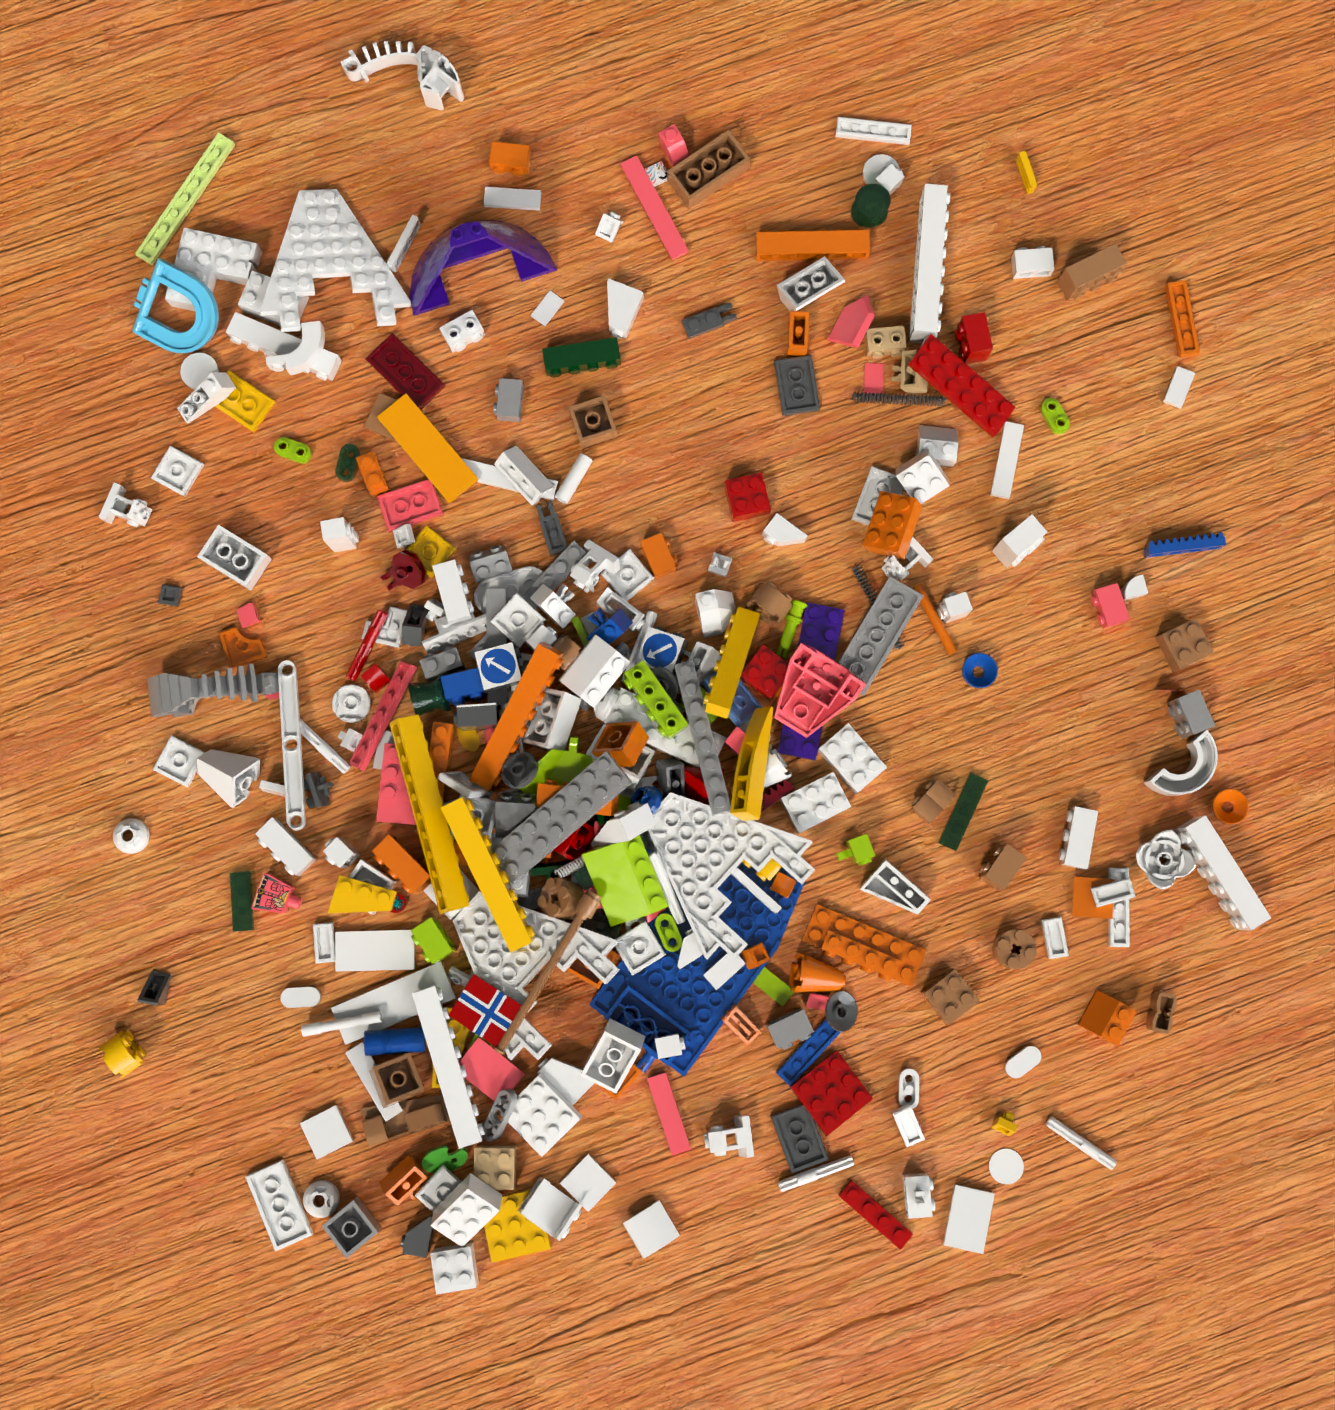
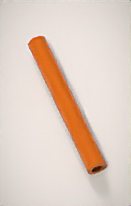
M920 583L914 586L913 589L924 595L921 604L948 655L957 652L923 585Z

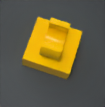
M1006 1111V1114L1003 1113L1002 1117L999 1116L993 1121L991 1128L1011 1136L1016 1132L1018 1125L1012 1122L1014 1114Z

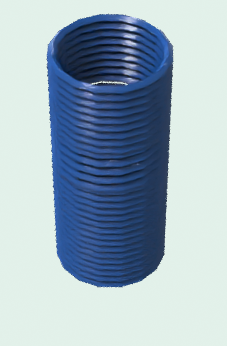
M422 1026L419 1028L407 1027L405 1029L393 1028L390 1029V1033L389 1029H385V1031L384 1029L364 1031L365 1056L391 1055V1053L407 1054L409 1052L421 1053L426 1051L425 1035Z

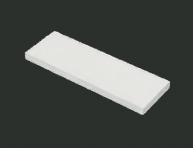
M442 961L332 1007L331 1010L335 1020L381 1011L382 1023L339 1029L345 1045L363 1038L365 1030H381L417 1015L418 1012L412 996L413 992L436 985L437 989L441 988L444 1000H441L442 1004L455 999L456 996Z

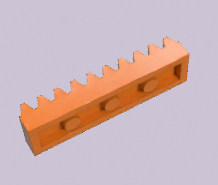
M1186 280L1169 282L1165 285L1164 291L1167 293V306H1169V313L1171 314V327L1174 329L1175 348L1178 350L1177 357L1198 355L1200 349Z

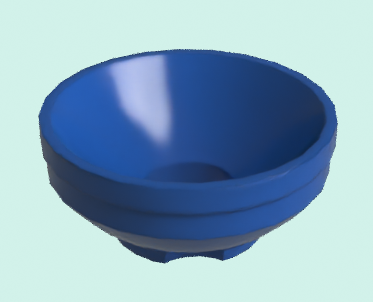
M976 653L969 656L962 667L964 680L974 688L990 686L998 674L996 662L992 657L984 653ZM973 668H982L983 676L976 678L972 673Z
M655 786L640 787L631 796L630 804L639 802V804L648 803L653 815L661 805L663 799L662 792Z

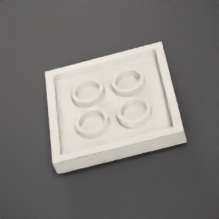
M540 1073L517 1096V1103L508 1123L542 1157L583 1116Z

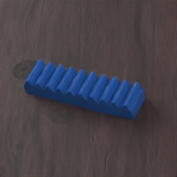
M1219 532L1216 535L1211 533L1209 536L1204 534L1201 537L1199 535L1193 538L1188 536L1186 539L1184 537L1178 540L1173 538L1170 541L1165 539L1163 542L1161 540L1155 543L1150 541L1145 545L1144 556L1145 558L1221 549L1226 545V540L1222 532Z

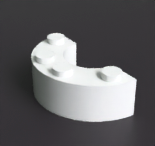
M1209 731L1199 732L1186 744L1190 751L1191 761L1184 773L1177 775L1168 772L1164 768L1159 769L1144 784L1151 790L1166 796H1180L1192 793L1206 785L1215 772L1218 760L1217 747Z

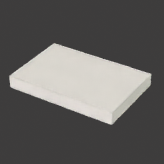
M874 466L871 467L851 520L869 526L880 491L902 495L904 487L895 474Z
M954 1184L943 1245L983 1254L995 1193Z

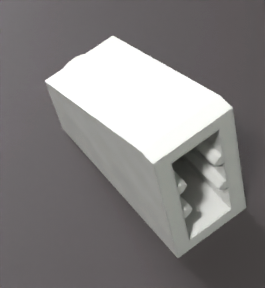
M608 278L609 332L614 337L627 339L644 300V292Z
M552 1057L550 1060L545 1058L538 1066L540 1070L537 1073H541L572 1106L594 1084V1082L580 1076L583 1068Z

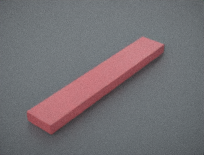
M637 155L620 163L626 178L671 260L673 261L689 253L687 246Z
M402 660L400 661L348 764L365 772L417 669L416 666Z

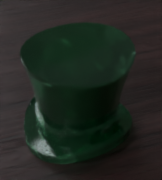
M867 184L858 190L851 207V217L857 225L873 228L884 223L891 201L887 189L878 184Z
M438 674L437 680H432V682L408 683L415 715L419 714L420 717L437 708L446 712L451 711L449 702L445 699L441 674Z

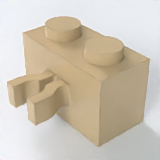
M917 350L902 351L901 367L892 366L893 371L901 372L898 376L892 377V381H901L900 389L908 394L927 393L928 382L907 365Z

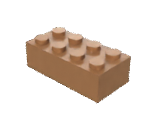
M727 130L667 171V181L686 207L690 209L750 169V158L732 133Z

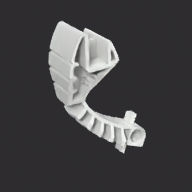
M384 41L387 55L381 56L377 43H373L377 58L371 60L366 46H364L362 50L367 61L365 64L361 65L353 50H348L350 57L340 62L349 80L359 81L364 79L365 83L369 81L368 75L383 68L400 64L417 65L418 81L420 82V89L427 107L444 110L441 98L446 92L450 93L458 101L464 100L460 79L453 65L449 63V60L443 54L436 50L432 51V48L425 45L416 53L413 42H408V52H404L401 42L396 41L397 53H392L388 41Z

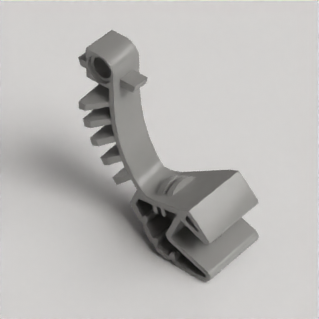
M254 664L248 665L246 675H244L243 666H238L236 676H232V668H227L226 676H220L219 671H214V677H207L206 674H201L202 678H193L186 675L163 673L147 679L151 718L173 714V717L193 715L196 703L201 698L217 697V699H221L222 696H228L230 700H234L235 695H239L241 701L247 700L248 695L252 702H257V695H269L279 692L278 673L255 675Z

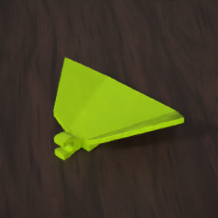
M570 737L569 751L550 750L538 762L536 777L527 786L520 788L523 793L537 794L538 783H545V779L557 780V784L563 785L564 782L572 781L593 763L592 756L578 752L580 738Z

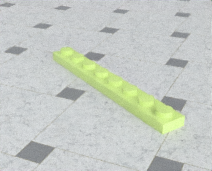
M219 132L217 133L136 251L135 255L152 266L154 265L235 147V143Z

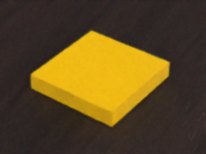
M426 525L415 538V542L410 544L406 550L418 555L427 570L426 574L433 579L435 574L432 566L447 562L457 549Z

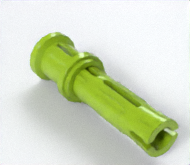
M793 599L791 601L792 607L788 615L785 616L787 622L777 652L775 653L780 657L782 650H784L782 655L784 659H787L797 625L802 623L801 616L803 610L807 608V604Z

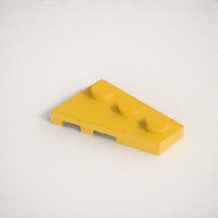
M339 875L328 913L392 911L397 891Z

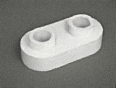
M906 1068L900 1072L898 1077V1101L901 1106L910 1103L913 1109L919 1103V1075L915 1070ZM906 1075L912 1076V1080L910 1082L905 1081ZM906 1095L911 1096L910 1102H905Z

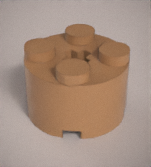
M767 581L766 584H761L747 602V606L749 608L751 605L752 611L760 613L759 619L765 623L770 624L774 622V626H778L791 609L792 598L788 594L778 591L773 583Z
M565 633L552 645V647L564 653L561 665L564 671L569 668L582 651Z
M549 878L542 888L537 904L545 915L570 921V919L576 917L577 911L574 908L584 891L578 883L562 878Z
M1007 929L1000 932L995 938L992 949L996 961L1010 969H1023L1029 966L1037 954L1034 939L1027 932L1019 929ZM1012 945L1018 947V949H1016L1017 953L1011 952V950L1013 949Z

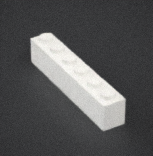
M237 312L234 313L226 330L230 341L238 345L243 343L254 352H258V350L264 352V355L267 357L292 353L299 347L302 341L297 337L281 332ZM323 349L318 360L303 372L307 374L312 372L321 380L326 381V379L333 381L342 360L339 355Z

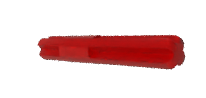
M377 610L346 674L348 679L357 680L388 616L387 612Z

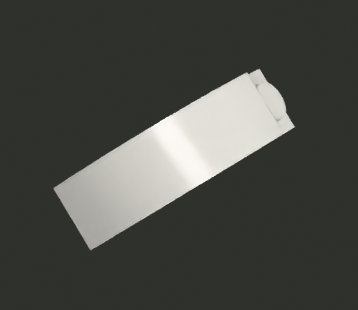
M321 321L301 323L302 341L299 347L289 354L266 357V364L270 370L280 372L286 368L290 375H295L310 368L320 357L325 343L324 326Z

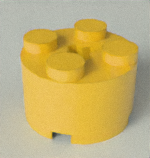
M129 1030L118 1032L99 1046V1051L103 1050L105 1053L102 1057L104 1062L115 1075L120 1073V1078L125 1077L144 1063L143 1056L146 1055L144 1049L140 1045L137 1046L133 1041L134 1037Z

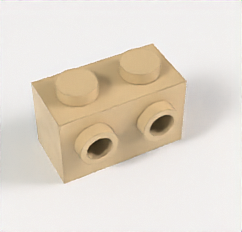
M904 326L868 329L864 336L866 355L873 359L882 358L884 355L898 357L907 348Z

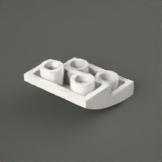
M660 1200L655 1201L641 1212H637L623 1222L642 1258H646L680 1236Z

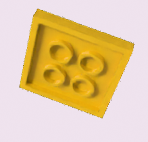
M531 1189L502 1196L500 1211L484 1226L492 1263L551 1249L548 1233L517 1212Z

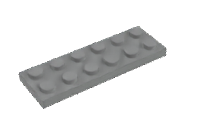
M891 576L888 578L838 662L866 683V686L860 693L863 696L866 694L924 595Z

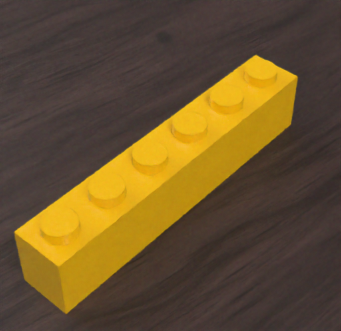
M738 607L736 614L732 613L729 624H732L731 629L727 628L724 637L727 643L726 645L722 644L719 652L722 658L721 661H716L714 668L717 674L716 677H711L709 688H712L711 693L706 692L703 704H706L705 712L728 719L760 613Z

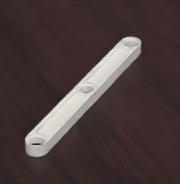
M285 660L278 666L286 820L291 829L301 830L306 825L298 678L297 668L290 660ZM286 665L293 667L292 672L288 675L282 672L283 667ZM289 740H296V748L288 749L287 742ZM294 816H300L302 822L298 826H293L291 819Z

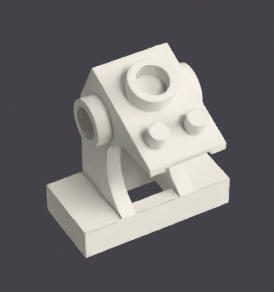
M113 483L99 518L104 522L112 524L115 516L127 520L126 523L137 528L138 525L145 527L152 512V509L147 506L148 503L138 498L136 500L133 499V501L124 498L126 489L117 483ZM128 505H131V508L127 515L124 514Z
M912 536L905 557L910 563L903 567L894 555L892 557L888 556L884 559L885 564L881 569L887 577L891 576L896 580L900 579L902 581L910 574L908 570L918 561L926 568L933 561V558Z
M589 539L584 544V550L587 554L578 563L573 565L570 574L575 580L573 583L578 588L583 589L585 587L584 591L586 593L589 590L594 592V586L599 580L598 574L602 570L608 569L616 574L620 569L618 557ZM591 562H596L597 564L592 569L587 567Z
M747 1115L734 1116L735 1126L732 1128L723 1129L722 1125L712 1126L711 1129H707V1133H704L705 1148H709L710 1153H714V1156L726 1155V1151L738 1149L740 1157H754L750 1119ZM735 1133L736 1143L727 1145L726 1134Z

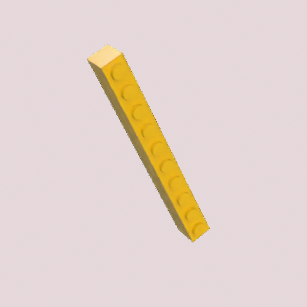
M419 714L397 718L389 724L439 913L443 914L468 907L469 896L465 891L464 877L460 872L458 864L459 858L453 846V836L450 834L448 822L441 810L443 799L440 796L438 780L433 771V761L429 756L428 742L423 733V723L419 718Z

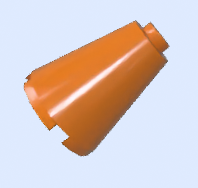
M797 953L794 959H797L796 964L791 965L789 974V986H793L790 989L791 991H839L845 986L846 976H844L843 971L804 953Z

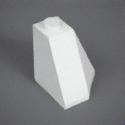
M712 589L695 593V605L703 638L722 635L730 622L732 613L737 611L732 592Z
M210 749L197 758V773L230 807L234 808L247 799L250 793L248 788L253 780L257 781L260 775V759Z

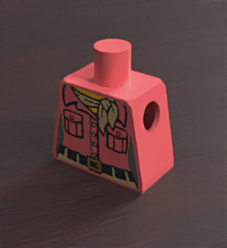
M263 873L251 909L287 913L289 906L299 909L302 904V898L293 895L295 891L293 885L272 874Z

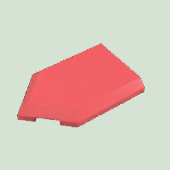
M868 295L842 309L827 338L828 341L855 348L859 347L875 317Z

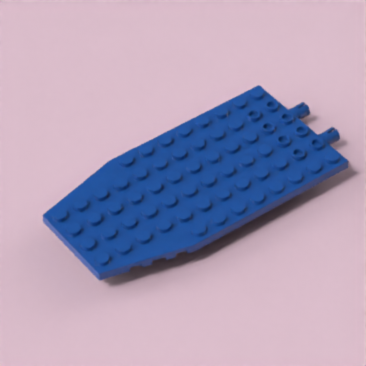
M741 862L737 868L782 908L777 914L773 913L730 874L719 886L718 890L732 903L719 918L748 944L744 950L762 942L771 959L780 945L804 883L801 885L797 881L789 897L785 898L770 890L778 872L795 879L783 867L780 868L770 881L767 879L763 881L755 874L757 871L752 866L748 868ZM677 897L685 917V922L676 924L683 943V938L687 936L685 932L692 928ZM666 907L665 910L662 913H660H666L672 916L669 907ZM654 918L648 925L666 955L633 976L624 961L621 960L617 966L620 970L608 984L602 986L589 1005L602 1014L606 1020L612 1019L646 1036L642 1046L646 1052L635 1065L640 1069L646 1063L641 1069L644 1073L647 1072L655 1058L658 1059L655 1037L679 1033V1038L683 1037L685 1043L682 1055L661 1058L659 1060L685 1077L724 1023L720 1017L722 1015L725 1016L727 1014L726 1011L728 1009L731 1010L733 1004H738L768 961L748 970L745 964L716 990L703 975L725 956L727 952L719 946L708 959L702 955L679 969L677 964L681 948L675 952H670L664 948L655 927L656 918ZM664 919L661 921L662 927H667L669 925V922ZM670 938L669 944L671 946H674L676 944V939Z

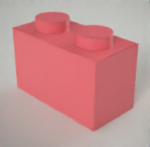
M1118 583L1095 589L1091 593V603L1097 609V621L1102 625L1103 629L1130 620Z

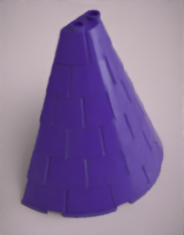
M476 220L462 223L439 235L420 256L411 281L410 299L413 315L416 316L450 305L440 273L442 269L509 249L511 250L521 282L557 271L544 246L534 236L518 226L496 220Z

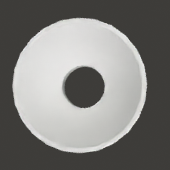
M610 688L595 706V715L601 721L608 717L619 695L618 689Z
M128 818L119 822L113 832V841L116 847L128 854L142 851L147 846L150 838L147 825L135 818ZM126 830L133 832V838L130 841L123 839V833Z
M318 1180L310 1184L303 1196V1204L306 1211L317 1218L330 1216L337 1210L340 1203L339 1190L333 1183L326 1180ZM316 1195L324 1197L325 1203L323 1206L318 1207L314 1204V1197Z

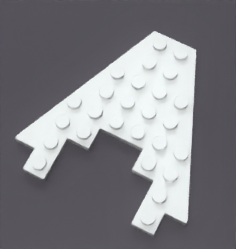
M337 189L299 190L260 308V316L279 315L281 332L301 331L296 296L315 295L313 278L350 276L352 293H372L377 326L396 325L394 308L411 307V301Z
M671 792L653 814L656 826L648 830L706 959L719 946L735 959L748 945L719 918L732 902L718 888L743 860L748 862L757 872H760L773 858L801 885L815 871L801 857L813 843L811 840L753 820L743 821L730 814V812L712 816L709 805Z
M479 891L469 902V906L463 908L453 919L454 926L474 974L523 1005L529 995L524 987L550 960L571 924L523 907L527 915L525 920L535 931V940L510 953L482 893ZM579 927L556 966L565 972L578 958L604 984H608L620 970L606 957L618 941ZM535 1000V1002L533 1003V1005H532V1007L530 1008V1010L536 1005V1003H537L536 1000ZM524 1018L505 1051L508 1058L513 1060L522 1048L525 1047L539 1060L552 1044Z

